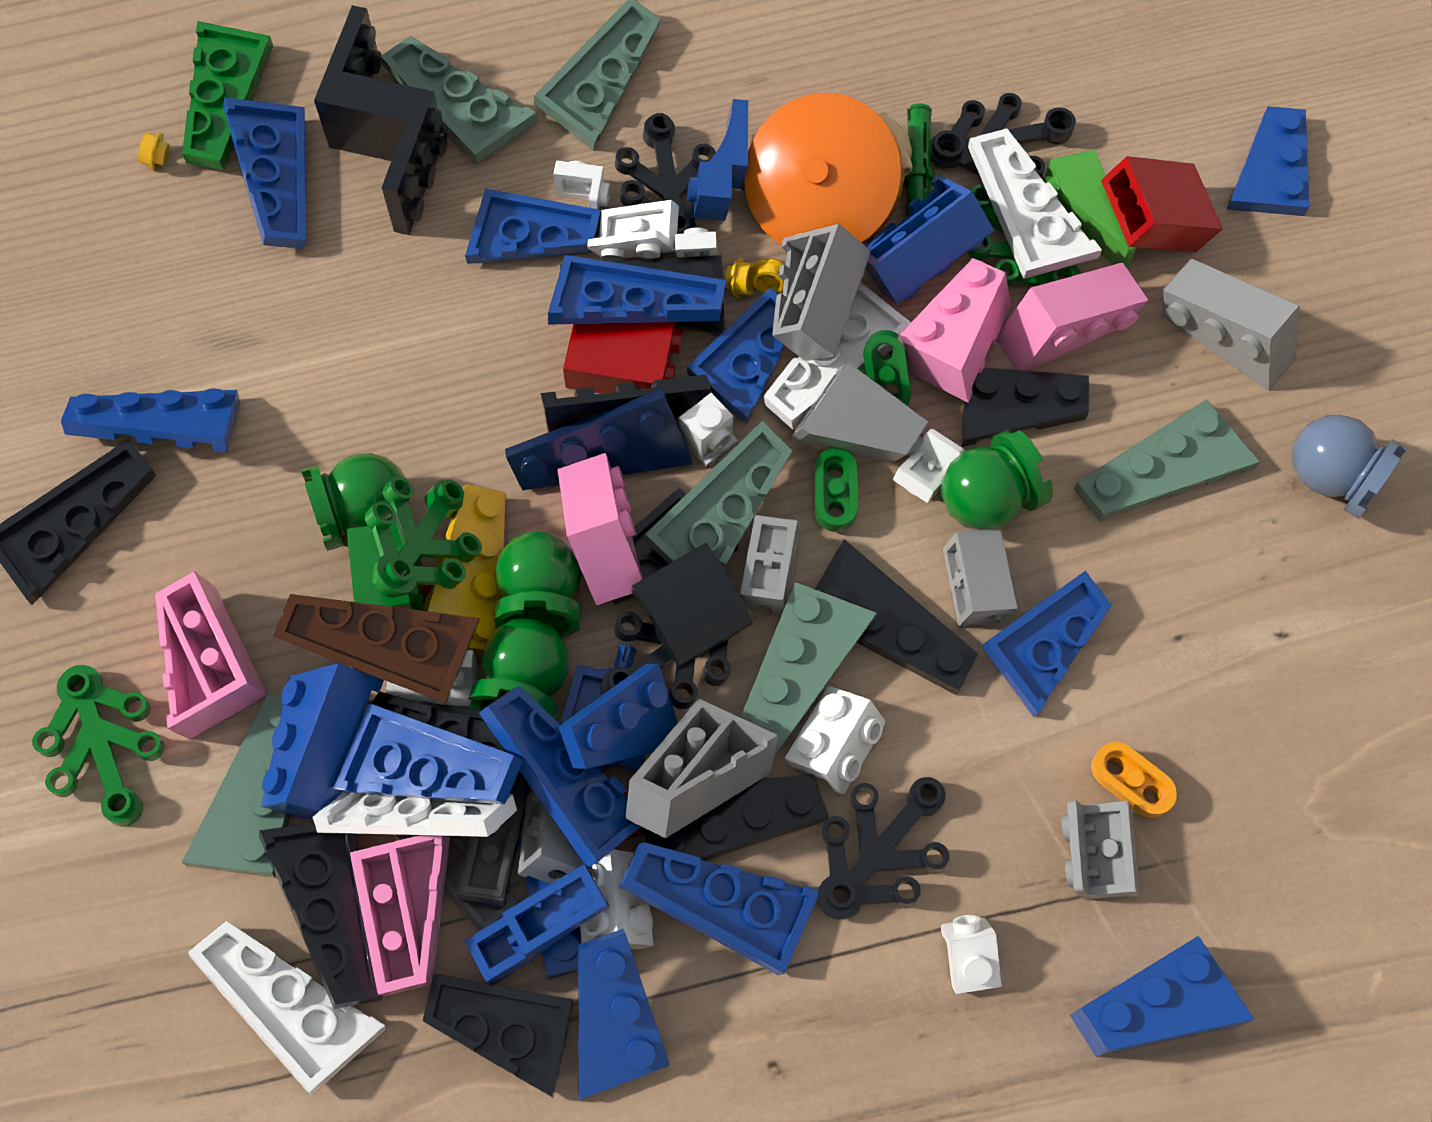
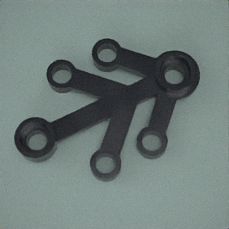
M1014 93L1003 94L999 98L997 110L980 135L1003 130L1009 120L1015 119L1019 115L1022 105L1020 97ZM976 100L965 102L960 118L952 130L941 131L931 139V161L935 165L947 169L961 166L979 175L968 149L970 138L965 137L971 127H977L983 121L985 107L981 102ZM1005 104H1010V105L1014 106V108H1013V109H1009V108H1006L1004 105H1005ZM1057 107L1047 112L1043 123L1009 129V131L1019 144L1047 139L1054 144H1060L1072 136L1076 119L1074 114L1068 109ZM972 111L977 113L978 115L971 116L967 112ZM943 150H948L952 153H946ZM1029 156L1036 165L1038 175L1042 178L1045 170L1044 161L1038 156Z
M656 113L645 121L643 140L649 147L655 149L659 176L639 162V154L635 149L631 147L620 148L616 153L615 168L619 173L630 175L635 179L626 181L622 185L620 200L625 206L652 203L651 200L644 196L645 186L661 197L663 201H674L679 205L678 226L682 227L677 229V234H684L686 229L697 228L695 223L697 218H694V202H689L682 209L680 196L688 189L689 178L697 177L700 161L709 162L716 151L708 144L697 145L693 150L691 161L676 176L671 150L675 125L668 115ZM705 155L709 160H702L698 156ZM622 159H630L632 163H624ZM627 192H635L638 194V196L631 197L627 194Z
M623 612L617 617L614 633L621 641L632 642L634 640L662 644L655 635V625L642 622L636 613ZM624 622L631 623L635 630L626 631L622 628L621 624ZM728 640L710 650L709 659L702 670L703 679L712 686L723 685L731 673V665L726 659ZM662 645L627 669L623 667L610 669L604 675L601 683V696L616 686L613 682L614 679L624 680L645 664H659L660 669L671 663L673 659ZM695 659L681 668H678L676 665L675 681L669 691L671 703L675 708L687 709L692 706L697 697L698 690L693 682ZM717 666L721 668L724 675H714L710 671V667ZM676 690H686L689 693L690 698H680L676 694Z
M923 777L916 780L909 790L908 804L878 839L874 812L879 798L878 791L869 783H860L854 787L850 803L856 810L860 860L849 873L844 847L850 832L849 824L839 816H832L824 822L821 836L824 842L827 843L830 876L823 880L819 887L818 903L827 916L836 920H846L855 916L862 905L897 903L900 906L909 907L918 900L921 893L920 885L916 879L909 876L900 877L894 885H863L874 872L926 869L929 872L936 873L945 868L950 857L949 851L939 842L929 843L924 849L892 851L921 816H932L941 809L946 793L943 785L938 780L931 777ZM925 787L931 788L935 792L936 798L933 801H926L920 796V790ZM862 791L868 792L872 796V803L868 805L860 804L856 799V794ZM833 824L839 825L843 829L844 835L841 838H832L827 833V828ZM931 850L940 852L943 858L942 863L938 865L930 863L927 859V852ZM902 884L910 885L914 890V897L911 899L902 898L898 893V887ZM837 888H844L848 891L850 899L845 903H839L833 898V891Z

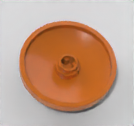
M810 94L792 100L771 114L757 131L748 150V167L744 178L745 194L757 223L768 236L780 245H782V239L785 237L835 224H840L862 244H866L884 228L897 207L903 186V159L892 130L868 105L841 94Z

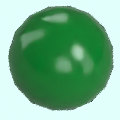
M1009 428L993 436L991 447L982 446L964 451L950 462L941 483V495L949 515L964 527L977 530H991L1008 524L1018 515L1021 507L1032 511L1050 503L1053 496L1052 482L1050 479L1043 483L1041 473L1036 465L1043 461V458L1033 442L1022 431L1018 430L1011 433Z
M373 453L353 454L339 461L329 475L327 473L321 475L318 465L301 470L309 500L322 535H331L323 538L326 550L329 551L344 546L341 536L346 535L347 529L368 526L365 521V513L376 502L383 501L390 505L383 495L384 486L395 476H402L404 478L405 476L400 467L387 457Z
M525 532L516 536L500 551L494 572L497 590L503 597L496 601L493 607L494 621H496L495 629L512 619L528 617L548 622L562 637L577 632L580 628L582 608L573 598L578 592L582 572L573 549L560 536L551 532Z
M528 617L512 619L493 630L482 651L481 669L485 679L473 682L468 700H472L470 707L483 710L519 685L555 719L559 706L551 696L559 691L569 672L568 648L562 636L548 622Z

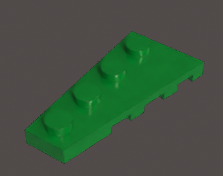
M197 21L196 34L198 40L197 48H194L193 53L194 76L193 80H190L189 94L191 102L190 110L187 111L182 154L186 163L224 170L234 145L223 108L224 97L252 100L273 48V43L269 35Z

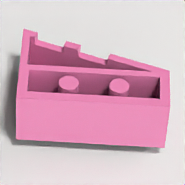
M972 258L909 324L900 336L906 345L910 374L969 403L973 394V383L977 374L982 373L986 364L985 356L991 344H995L1011 308L1005 272Z
M1123 262L1030 288L1001 328L997 340L1016 370L1030 371L1109 333L1129 328L1138 320L1139 316L1137 314L1148 302V299Z
M604 453L559 468L558 476L567 537L596 606L632 594V585L641 581L643 575L632 537L636 535L629 514L631 508L625 493L627 488L620 467L611 468L608 457Z
M192 572L155 593L160 647L164 649L166 673L163 674L164 688L168 690L170 714L166 715L169 730L191 740L267 695L227 609L213 584L196 572Z
M419 835L350 852L378 995L388 996L431 985L436 966L450 836Z

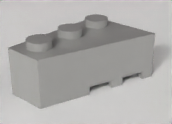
M840 224L782 239V248L787 252L786 265L783 264L779 267V277L784 280L783 294L780 293L776 296L772 336L804 361L835 355L841 342V335L848 315L853 308L857 289L865 274V267L871 252Z
M1192 258L1163 289L1164 317L1266 390L1269 391L1296 359L1299 305Z

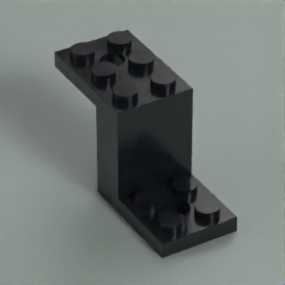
M352 5L315 96V106L329 148L391 161L381 188L394 232L410 235L414 221L418 222L422 217L424 208L423 196L426 188L431 189L434 184L436 160L438 156L442 157L446 150L447 134L442 131V111L437 108L434 91L372 78L373 74L377 75L382 64L380 58L382 54L377 50L375 42L376 30L374 26H371L367 8Z

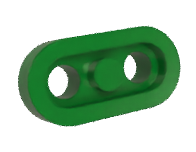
M877 331L868 338L863 351L866 376L882 388L888 384L897 386L899 391L892 395L905 405H908L912 386L905 342L900 335L893 331ZM884 344L889 345L893 353L882 355L878 351V347Z
M830 448L823 451L815 463L814 512L820 526L828 531L840 532L851 527L857 516V463L853 455L841 448ZM831 470H837L842 474V476L839 478H832L831 476H829L828 472ZM832 508H838L843 514L839 517H834L828 511Z

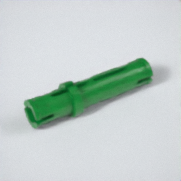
M922 103L913 104L910 106V109H907V135L912 148L911 162L913 166L911 172L904 178V184L907 187V206L914 198H919L922 201L931 192V181L935 177L934 171L931 169L932 108ZM906 207V214L909 215L911 212Z

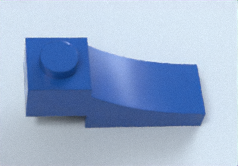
M732 100L727 120L726 135L722 144L709 162L700 161L697 177L689 178L687 200L694 202V218L725 221L732 198V188L742 189L748 167V100Z
M583 864L503 912L501 919L467 938L464 942L485 981L495 985L533 962V959L547 948L610 907L587 866Z

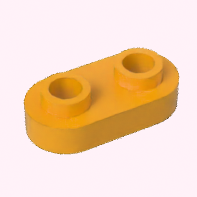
M1110 742L1103 745L1094 755L1091 770L1096 781L1119 800L1129 801L1132 804V810L1145 818H1158L1166 814L1175 804L1177 791L1171 778L1127 744ZM1107 762L1116 763L1120 768V774L1110 773L1107 769ZM1143 791H1152L1156 795V803L1146 801Z

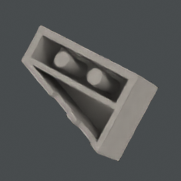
M698 699L630 779L625 818L664 838L669 837L769 775L772 771L778 735L704 700Z

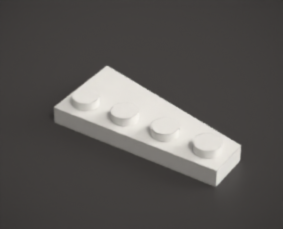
M1007 128L970 138L968 149L1023 279L1099 258L1102 249L1094 239L1090 241L1080 229L1081 222L1073 212L1068 213L1057 199L1058 193L1049 182L1045 183L1035 171V163Z
M860 281L853 301V308L848 315L841 335V342L835 355L810 361H804L801 357L793 358L764 395L765 406L793 430L804 419L834 373L845 363L849 362L862 373L865 372L863 351L868 338L873 333L881 330H890L900 335L911 322ZM885 344L878 347V351L882 355H886L892 350L889 345Z
M342 793L314 815L313 820L318 833L488 837L497 831L500 825L513 815L517 809L512 794H509L506 804Z
M227 921L188 952L194 963L310 1096L386 1030L384 1024L372 1016L368 1017L353 1006L334 1009L325 988L315 982L311 976L297 967L295 969L277 957L273 951Z

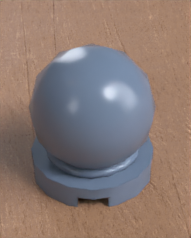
M1341 414L1326 415L1311 421L1298 433L1292 448V463L1299 479L1311 491L1327 497L1345 496V500L1349 502L1344 511L1359 519L1373 496L1377 495L1400 461L1401 456L1407 450V447L1393 439L1386 448L1384 445L1379 446L1374 432L1361 420Z

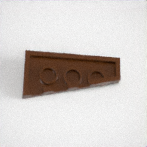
M290 594L273 637L446 704L481 618Z

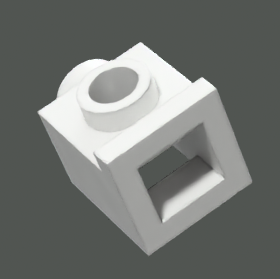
M712 393L679 417V428L688 449L706 468L738 444L737 438L732 434L733 415Z

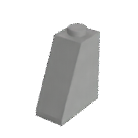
M847 362L834 373L791 437L800 443L828 449L841 448L851 454L894 463L906 455L910 457L917 452L924 442V436L921 435V432L928 421Z

